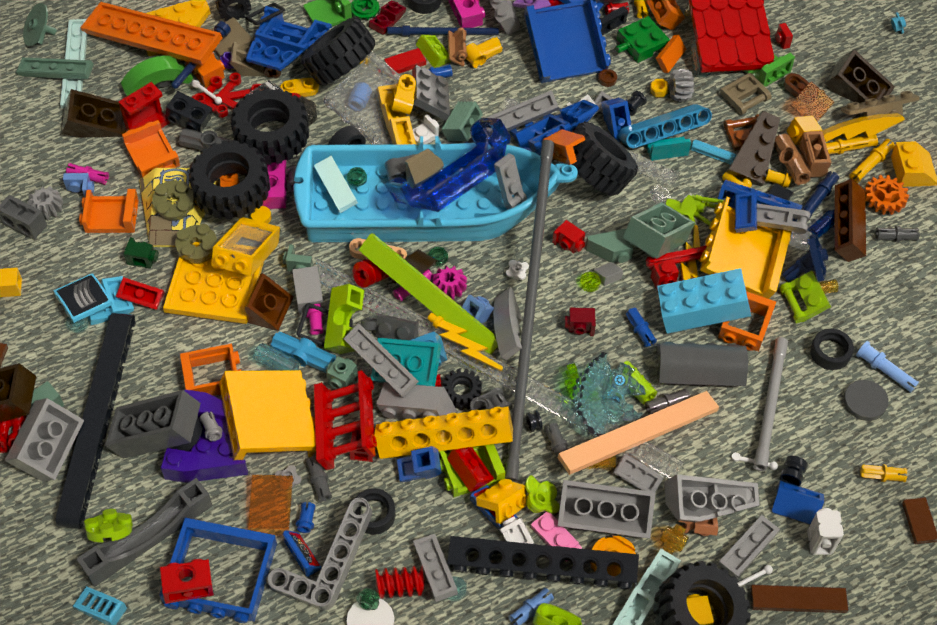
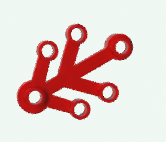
M232 73L229 76L230 81L215 95L216 97H221V105L213 104L215 100L204 92L197 93L192 98L212 107V112L216 113L218 117L224 118L228 115L227 106L232 109L236 108L235 105L238 102L233 99L243 98L247 94H253V91L256 90L261 91L259 87L261 84H254L251 89L231 92L242 82L239 73ZM213 76L210 79L211 84L207 90L213 94L216 89L221 88L223 85L222 78L220 76Z

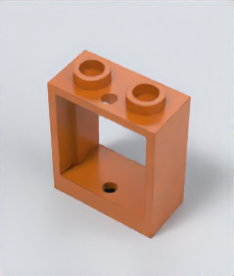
M746 291L750 312L765 317L759 335L728 325L729 321H726L721 326L718 338L723 339L724 342L729 344L735 343L746 346L749 351L755 350L759 352L777 301Z
M232 343L180 354L186 390L206 392L212 396L221 395L220 381L195 386L192 367L230 360L231 371H242L241 369L237 370L236 364H240L238 351H233Z

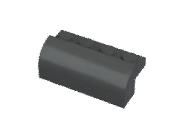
M673 342L656 344V354L658 357L657 378L659 383L746 386L748 353L746 346H739L737 344L717 345L714 343L702 345L691 342L684 344H675Z

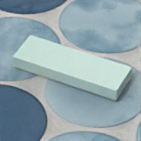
M332 156L314 165L340 213L358 204Z

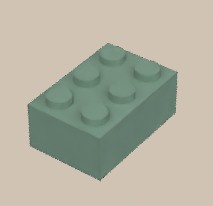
M661 202L632 216L623 238L628 240L632 246L639 247L645 251L648 256L657 259L685 244L695 222Z

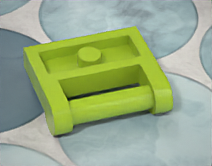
M813 271L779 287L781 294L785 295L793 311L795 323L805 322L831 308ZM798 289L807 307L805 311H801L793 294V291Z

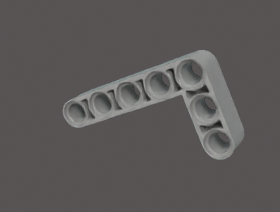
M359 497L350 502L316 582L285 569L276 568L268 575L270 587L277 593L320 610L331 609L336 603L372 517V509L367 500ZM359 506L366 507V511L362 515L355 514V510ZM349 528H357V533L354 536H346V531ZM347 549L348 554L345 558H337L339 550ZM331 571H338L337 579L333 581L327 579ZM279 576H285L284 584L275 586L276 579ZM306 584V592L298 595L296 592L298 586ZM320 594H329V599L325 603H318Z

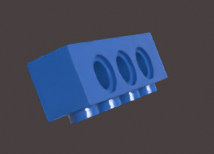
M725 180L722 184L718 199L721 200L729 197L728 206L734 209L735 195L752 192L757 194V204L799 210L803 206Z

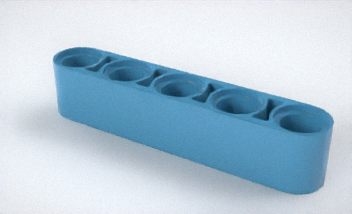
M693 104L624 127L619 131L618 138L621 143L628 147L637 148L706 125L710 122L712 113L708 108Z

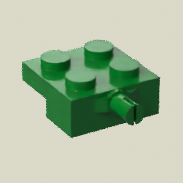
M647 16L618 30L617 40L620 42V45L615 46V50L618 54L627 50L634 60L639 63L652 57L654 51L665 47L670 39Z

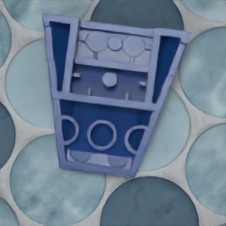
M265 6L264 15L261 19L279 9ZM281 13L260 24L259 29L256 30L255 40L252 41L246 61L281 71L300 57L315 41L332 28V24L314 20L309 28L284 22L283 14Z
M581 100L560 109V114L558 115L548 114L535 123L532 121L526 123V127L519 131L516 128L512 129L510 133L520 148L541 156L544 138L560 130L572 132L579 123L588 122L599 110V107L586 100Z

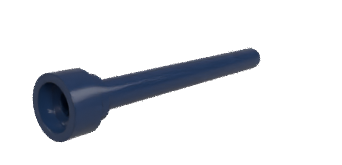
M219 21L214 27V31L220 32L222 37L225 38L231 32V28L227 23ZM189 62L172 82V88L177 89L198 64Z

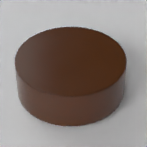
M611 69L602 70L599 73L598 82L605 87L614 86L617 82V74Z

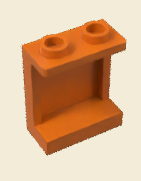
M159 120L148 122L142 127L128 130L122 134L124 145L141 178L155 168H176L180 166L179 157L176 151L172 150L161 129Z
M127 189V196H93L91 190H86V197L82 198L83 213H80L79 216L80 225L84 227L85 233H135L139 203L136 189Z

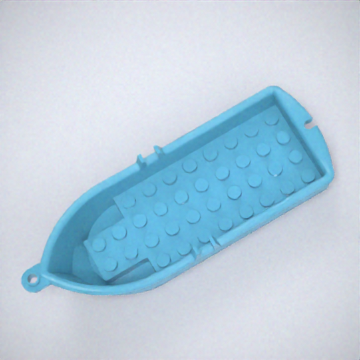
M420 136L417 144L311 145L304 149L296 166L294 181L302 183H295L293 185L294 200L300 222L306 227L310 242H351L356 238L367 239L371 233L375 234L383 242L483 241L505 234L536 209L541 159L540 155L532 151L512 145L486 142L441 144L438 136H435V144H423V136ZM426 149L431 150L443 161V169L432 180L411 191L407 189V182L391 185L384 166L385 162L389 159L418 154ZM508 153L515 156L522 189L527 196V200L518 203L517 206L509 210L504 205L494 164ZM330 156L334 159L358 204L341 213L314 167L315 164ZM551 163L548 197L557 189L560 183L573 182L577 178L578 171L574 165H554Z

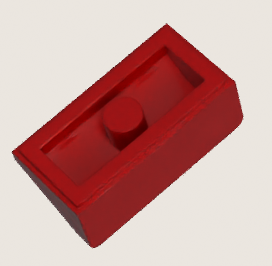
M123 277L116 297L157 310L165 292L162 289Z
M473 447L453 449L449 454L448 461L470 492L494 480Z

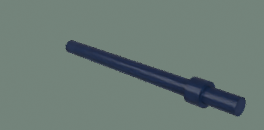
M402 25V27H388V34L409 37L410 35H448V31L454 33L458 28L463 27H410V25ZM464 28L467 35H499V28Z

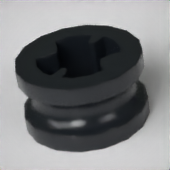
M536 410L533 414H530V412L526 413V420L530 431L534 432L536 428L542 430L543 424L539 412Z

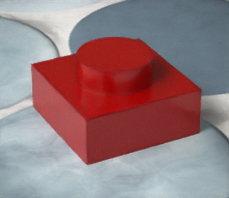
M786 23L779 24L777 33H775V40L778 44L780 43L783 49L790 48L793 34Z

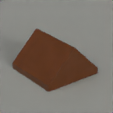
M264 273L260 274L245 306L247 321L250 324L279 331L293 296Z

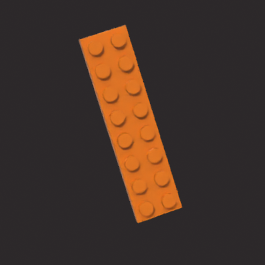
M104 2L98 4L80 27L82 31L89 35L199 65H204L223 39L220 32Z

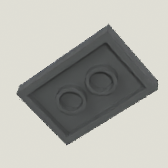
M415 65L412 69V76L416 81L413 104L446 121L450 116L448 81L442 76L431 73L427 68Z

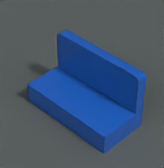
M779 481L772 512L811 524L815 514L823 507L824 494Z

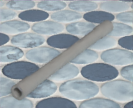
M783 337L776 338L774 345L773 363L763 421L753 466L757 471H766L768 466L769 447L783 364L788 346V340Z

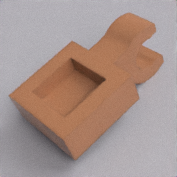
M717 517L702 522L678 521L686 524L676 526V530L680 534L688 533L692 529H694V533L703 536H717L718 534Z

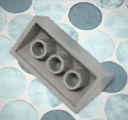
M563 480L558 526L650 539L656 492Z

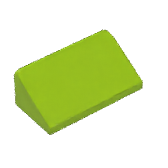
M421 35L416 46L421 50L432 67L437 68L451 62L448 51L435 35Z

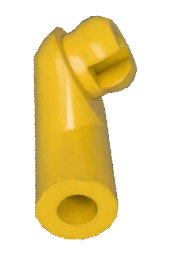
M727 172L722 176L723 181L728 180L749 188L752 187V183L747 178L741 182Z

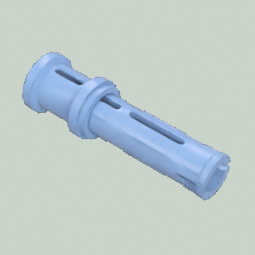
M866 341L856 354V357H861L870 363L872 369H880L910 393L914 388L907 382H910L915 387L919 383V381H916L887 360L884 352L880 353L871 347L869 341Z

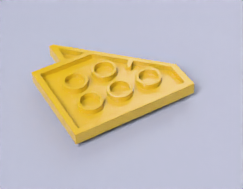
M190 0L147 12L150 15L196 27H201L211 14L206 0ZM146 50L148 56L159 55V53Z

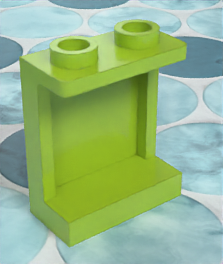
M495 445L473 447L494 478L493 481L486 485L492 486L505 479V470ZM439 451L441 471H444L446 476L444 478L446 490L451 491L453 497L470 493L447 458L450 453L445 454V451Z

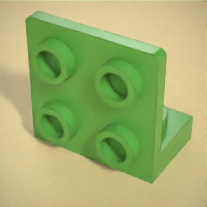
M315 0L303 5L312 22L319 20L335 26L352 18L349 0Z
M788 53L785 56L777 57L774 54V62L764 65L759 70L743 71L747 74L751 73L766 87L791 73L795 56Z

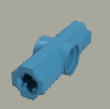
M280 331L275 333L270 345L272 350L290 357L294 363H301L303 367L309 365L325 373L328 365L336 359V355L317 348L311 340L306 338L299 340Z

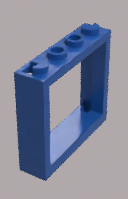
M185 518L170 563H184L192 536L265 550L266 552L249 608L199 598L165 604L161 588L159 596L162 603L170 609H178V607L187 608L189 612L194 614L207 612L219 619L227 616L234 618L239 623L255 622L277 546L276 536Z

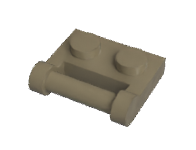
M751 73L721 88L720 94L735 108V111L740 116L745 114L748 109L762 101L766 102L772 97L770 91ZM756 92L759 94L745 103L741 102V100Z

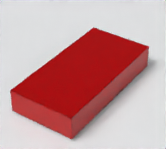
M416 48L386 58L384 63L391 76L412 70L415 65L420 67L426 65V59L421 50Z

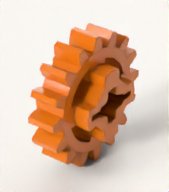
M879 175L878 179L873 177L871 182H867L865 202H870L868 207L874 206L875 212L882 210V214L885 215L886 211H889L893 215L894 211L899 213L902 208H905L909 198L907 194L908 188H902L904 183H898V178L891 180L890 175H887L886 178Z

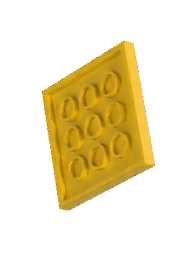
M194 242L192 245L198 247L201 242ZM236 246L232 249V251L252 255L257 250ZM179 257L163 306L164 313L247 324L245 306L261 274L264 262L252 276L211 266L212 258L206 262L194 264L190 263L189 260H183Z

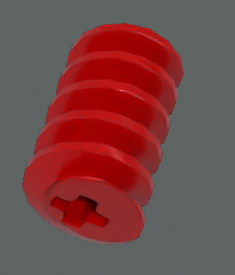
M368 258L357 262L352 270L355 283L362 288L390 277Z
M412 566L410 573H408L406 567H402L401 574L398 573L396 568H393L391 575H389L387 568L383 569L382 575L375 569L376 592H378L380 599H384L385 592H388L389 597L393 598L395 591H397L399 597H403L405 590L409 597H412L414 590L417 591L418 596H422L424 589L423 566H421L419 573L415 566Z

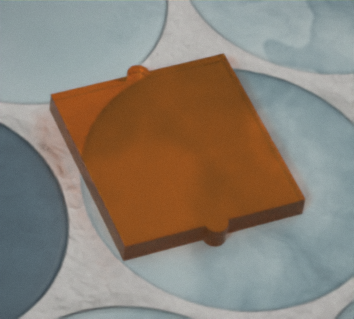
M811 81L789 106L800 114V117L813 116L818 122L833 105L834 101L825 94L824 90L819 89Z

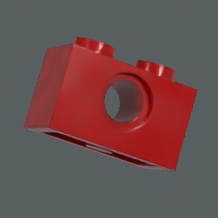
M194 559L188 563H170L160 567L165 604L214 596L209 559ZM185 577L192 578L187 582L181 581Z

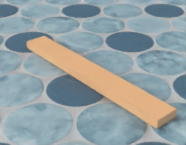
M705 391L558 454V459L568 474L571 475L718 411L719 406L710 394Z

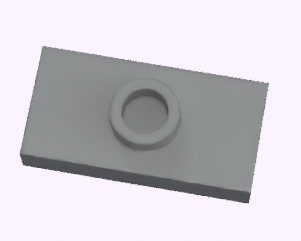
M626 453L613 472L643 491L656 492L664 479L662 475Z

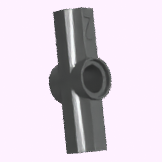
M182 129L179 144L203 150L204 148H210V145L214 143L221 144V141L232 142L234 140L219 137L216 132L211 130L202 133Z

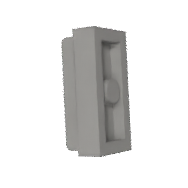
M317 266L292 269L299 315L303 314L307 303L318 304L323 302Z

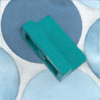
M677 137L646 144L650 161L688 156L691 140Z

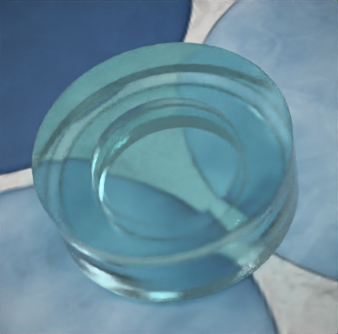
M68 316L66 323L70 331L81 333L88 328L89 319L86 317L73 323Z
M453 576L458 595L447 599L459 601L466 595L467 586L462 578Z

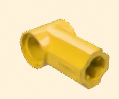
M493 37L478 45L475 43L467 45L466 59L474 68H478V65L482 66L488 58L502 52L500 40L497 37Z

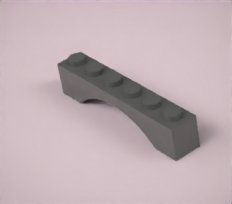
M195 478L177 490L172 498L155 515L132 530L128 536L120 540L98 544L76 558L81 569L93 586H97L180 529L185 518L195 519L211 508L213 505L210 495L199 480Z

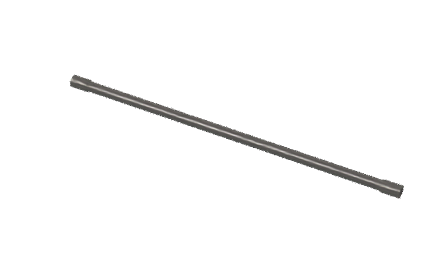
M543 140L541 147V165L521 335L522 349L519 353L512 416L513 442L509 443L505 468V479L518 481L523 417L550 169L554 151V142L551 140Z

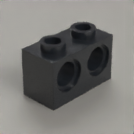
M177 91L166 107L165 118L171 123L178 124L186 129L202 132L211 119L212 107Z

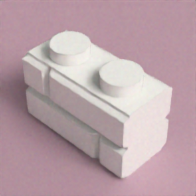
M823 508L815 514L807 530L811 554L832 555L844 535L839 511Z

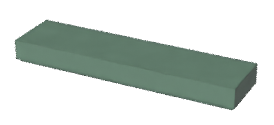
M22 57L16 73L19 76L88 80L94 64L91 60Z

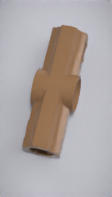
M786 133L776 136L774 147L779 154V160L786 166L794 182L797 185L809 182L812 174L805 164L804 156L798 152L790 136Z

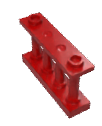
M362 370L358 371V383L331 391L322 382L314 384L316 461L325 470L335 468L334 459L336 456L362 448L370 457H375L377 440L374 435L372 405L374 385L372 379L367 377ZM359 392L358 402L332 409L334 399ZM360 410L359 421L333 428V420L336 417ZM361 429L360 440L334 447L333 440L336 436Z

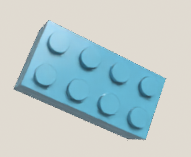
M741 268L657 286L662 318L667 334L751 316Z

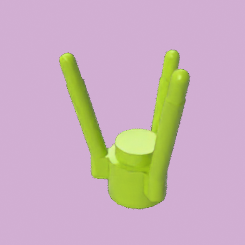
M697 194L692 195L697 205L694 217L710 226L711 221L699 213H704L707 206L715 208L717 205L715 203H722L724 200L702 197Z

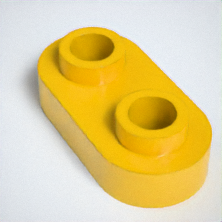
M313 78L286 80L281 84L280 88L282 92L286 90L290 93H298L301 97H307L318 93L319 84Z

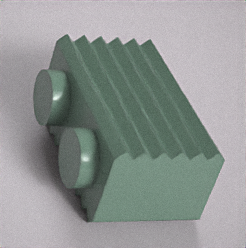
M458 101L455 108L451 110L448 120L442 126V132L448 141H469L473 130H475L481 116H483L477 102L461 101L460 103Z

